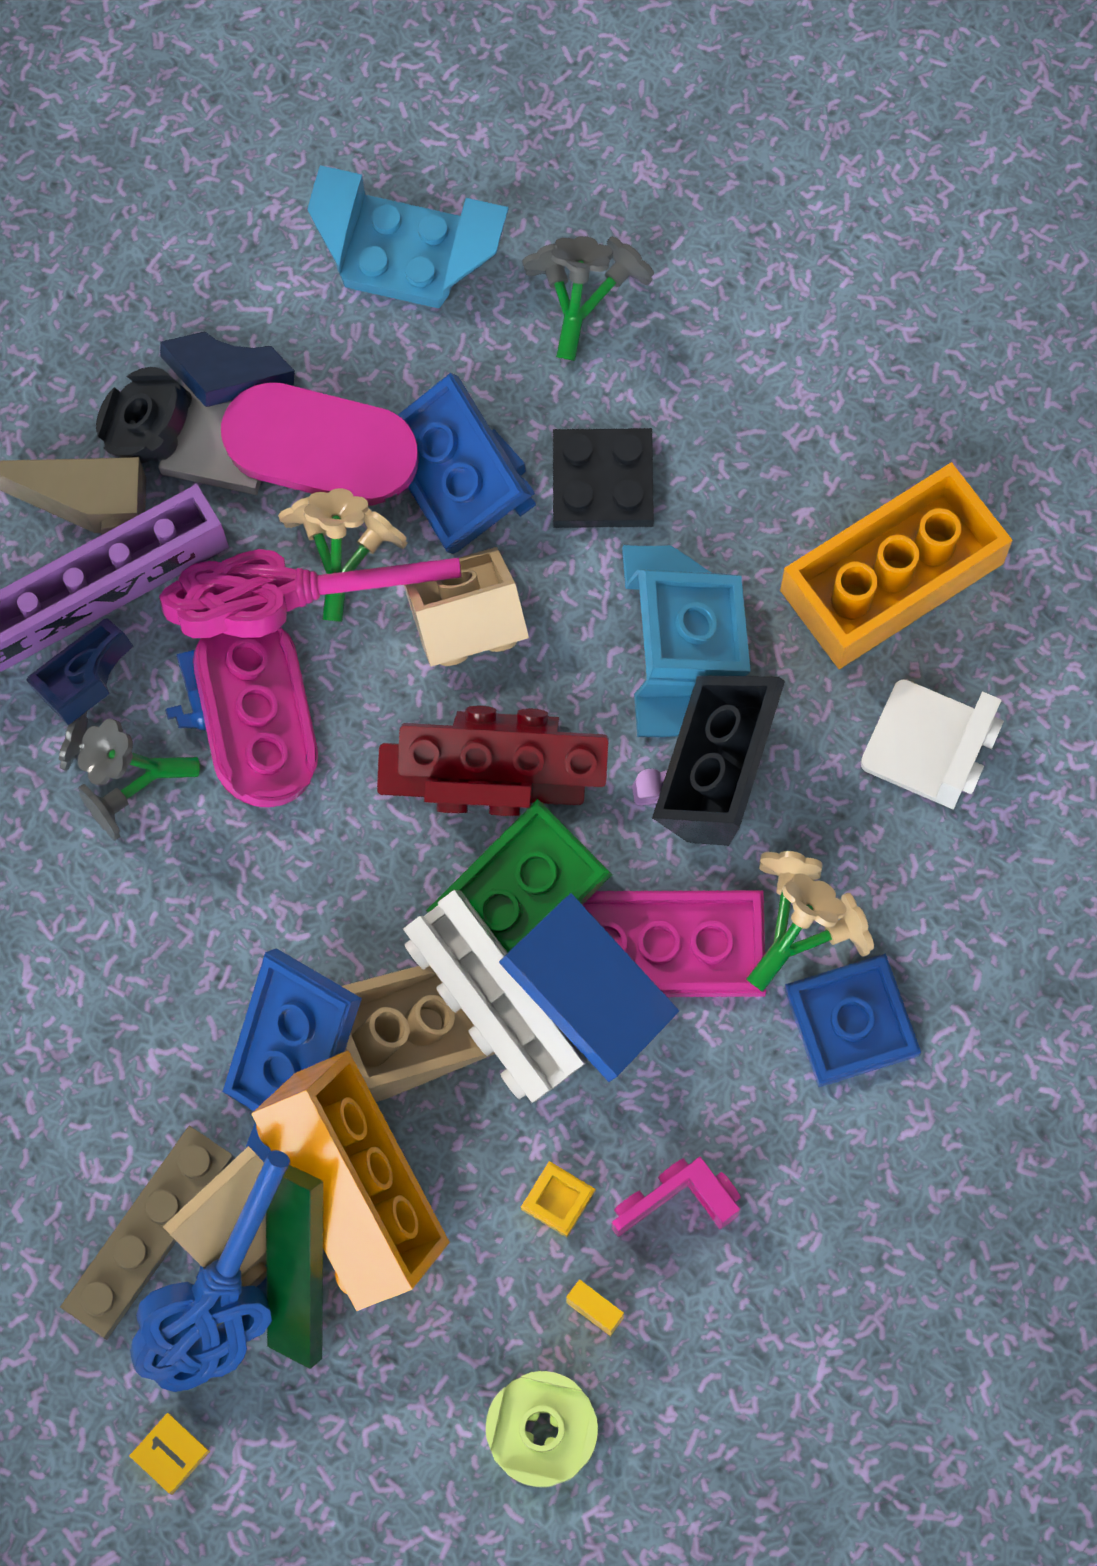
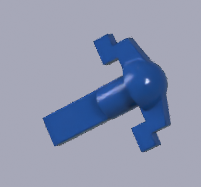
M195 650L179 653L176 657L193 712L184 714L181 705L166 708L168 720L176 718L178 728L206 731L193 665Z

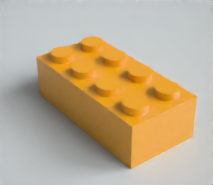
M951 462L786 566L783 572L780 592L840 670L1003 565L1013 540Z
M349 1050L296 1072L251 1114L256 1122L257 1133L261 1141L271 1151L278 1150L285 1153L290 1159L289 1165L323 1181V1249L335 1270L338 1286L344 1293L348 1294L353 1306L358 1311L412 1290L450 1241Z

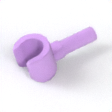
M646 769L638 774L632 785L636 805L657 804L667 770L659 772L656 769Z

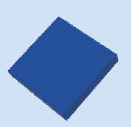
M886 953L785 984L784 989L818 1087L921 1055L919 1044Z

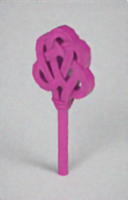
M257 549L240 553L222 562L205 561L192 564L182 571L178 578L179 580L164 588L159 599L167 621L180 625L182 633L191 638H211L221 633L241 638H254L276 632L286 622L288 611L299 606L304 607L312 603L313 599L318 600L320 595L462 578L460 559L451 558L317 575L315 571L310 572L307 569L287 568L284 557L275 551Z

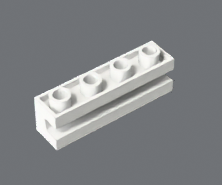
M453 890L438 901V906L425 916L417 917L403 928L411 939L404 945L414 961L423 970L430 965L440 978L442 983L436 989L451 1010L456 1013L462 1008L474 1024L468 1032L486 1056L494 1052L506 1067V1070L500 1073L512 1093L518 1099L526 1095L531 1103H533L588 1063V1060L499 964V961L507 954L506 950L462 891Z

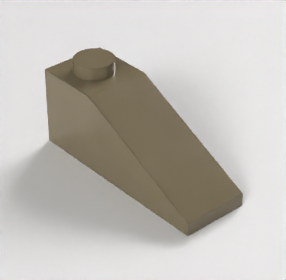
M139 457L0 461V491L91 532L103 535L145 512L146 475Z

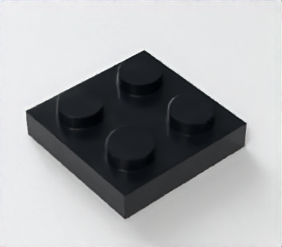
M652 428L553 429V528L653 527Z

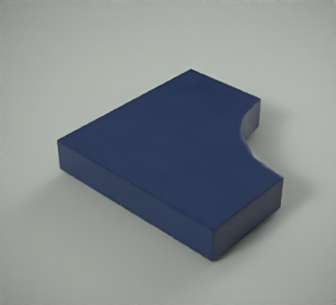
M205 331L160 342V357L205 407L230 402L246 389L263 383L294 385L295 370L272 346L255 348L233 346L216 340Z
M108 618L103 619L30 674L26 680L44 702L69 725L110 694L107 688L109 674L119 659L134 646L125 633Z

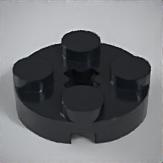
M145 367L126 376L132 382L127 384L121 391L114 387L108 393L100 407L96 421L97 436L104 441L105 447L103 448L115 458L139 457L141 464L149 462L154 458L160 461L166 460L175 452L178 446L177 437L185 424L188 408L192 402L191 393L165 370L157 367ZM144 416V418L137 423L138 417Z

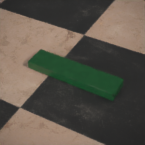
M289 1165L266 1212L267 1301L272 1320L267 1327V1347L311 1369L322 1360L323 1181Z

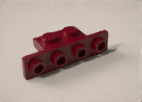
M469 706L465 709V712L457 711L453 726L403 723L399 730L398 772L402 776L604 787L606 785L608 736L605 734L559 732V717H550L545 710L521 709L517 711L516 715L496 713L497 710L489 706Z
M382 743L379 746L377 792L380 795L424 797V802L437 803V812L468 813V805L489 806V814L519 816L520 807L530 808L531 804L537 799L545 804L582 805L584 803L585 786L402 776L398 772L399 743Z

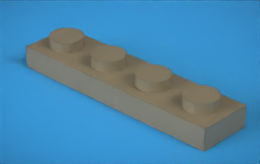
M189 1125L60 1308L107 1340L176 1243V1240L163 1226L225 1169L235 1157Z

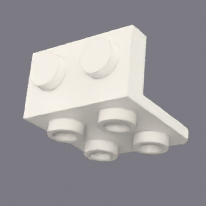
M899 680L894 685L862 756L861 767L867 773L954 810L962 791L972 795L984 768V765L975 762L981 746L992 749L1004 720L995 717L1001 699L982 692L974 709L911 681Z

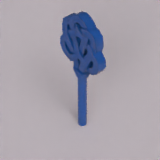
M278 1150L269 1152L220 1258L198 1273V1278L194 1285L189 1282L170 1284L152 1291L139 1303L136 1314L139 1330L132 1340L130 1355L134 1370L141 1377L152 1379L162 1389L172 1392L189 1390L207 1382L212 1377H222L237 1369L245 1357L247 1351L246 1343L262 1335L272 1322L265 1293L256 1286H241L240 1266L290 1164V1159L285 1153Z

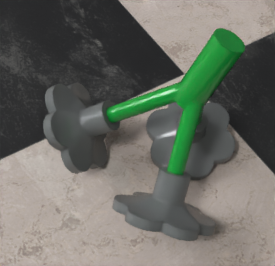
M579 236L575 239L559 238L555 241V244L546 245L540 248L537 253L530 254L522 260L526 275L546 274L549 286L556 290L564 315L556 358L575 361L583 320L614 286L620 287L629 276L637 279L644 285H649L654 275L653 269L642 260L637 250L629 244H623L618 238L613 236L607 240V246L598 244L595 239L588 236ZM613 259L615 263L609 268L610 260ZM565 267L570 270L569 279L573 282L571 299H569L565 284L568 282ZM609 268L605 273L607 279L580 308L583 284L588 282L590 271L603 272Z
M87 711L68 725L65 740L59 752L60 769L67 771L78 755L79 768L88 772L89 781L98 786L105 785L111 778H121L129 765L145 769V774L121 791L115 788L104 797L95 795L85 784L78 787L81 800L90 810L91 815L100 827L114 841L120 838V830L115 822V814L129 804L127 799L157 778L198 777L200 773L198 757L148 758L132 753V738L129 734L123 732L122 725L117 720L106 719L100 727L91 726L87 729Z

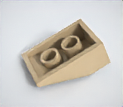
M430 965L424 970L420 966L342 986L362 998L345 1051L349 1050L376 1102L393 1097L495 1054L492 1052L486 1056L468 1032L474 1024L462 1008L456 1013L453 1012L440 996L436 987L442 981Z
M249 1146L163 1226L204 1269L220 1258L264 1164ZM266 1214L240 1266L241 1286H258L267 1276Z

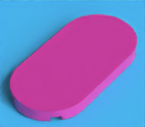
M263 383L241 392L232 400L223 415L221 437L227 455L232 459L233 464L240 472L260 481L311 494L316 492L329 493L333 489L343 488L351 491L353 496L365 498L368 501V506H374L386 502V498L392 497L396 493L397 496L411 484L417 472L418 449L411 428L401 417L383 408L287 384Z
M280 627L276 632L263 637L241 638L221 633L211 638H200L194 652L193 665L213 765L218 779L224 788L235 798L253 806L277 807L295 800L306 790L311 782L318 764V748L298 656L291 637Z

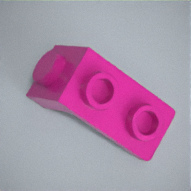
M698 1157L689 1165L682 1158L659 1175L658 1179L662 1183L661 1186L646 1197L639 1190L614 1209L619 1217L612 1221V1230L617 1237H620L687 1186L721 1230L738 1217L740 1209L735 1202L741 1199L729 1178L723 1172L715 1176L701 1157Z

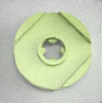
M535 1371L511 1381L495 1396L487 1414L486 1439L495 1462L509 1477L528 1486L552 1487L572 1479L589 1462L597 1442V1417L589 1398L573 1380L558 1373ZM540 1413H547L551 1415L550 1424L558 1428L557 1437L547 1438L543 1446L534 1444V1435L526 1431V1424L528 1421H537Z

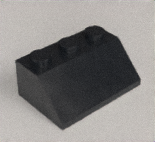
M697 676L652 819L686 842L730 845L740 828L785 683L782 678L774 676Z

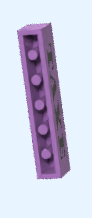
M198 484L0 589V672L175 578L192 564L204 562L228 549L229 545L222 525Z

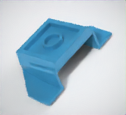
M320 165L307 210L336 262L337 270L346 288L439 309L449 296L453 285L497 254L509 207L466 198L461 216L365 195L362 174Z
M623 545L625 589L640 590L647 680L634 693L637 737L678 736L697 676H747L751 672L742 576L712 573L671 545Z

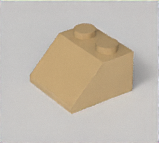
M497 547L460 557L462 578L404 585L430 667L439 664L442 666L457 665L465 661L468 656L487 650L492 652L505 651L515 646L518 641L529 638L515 581Z

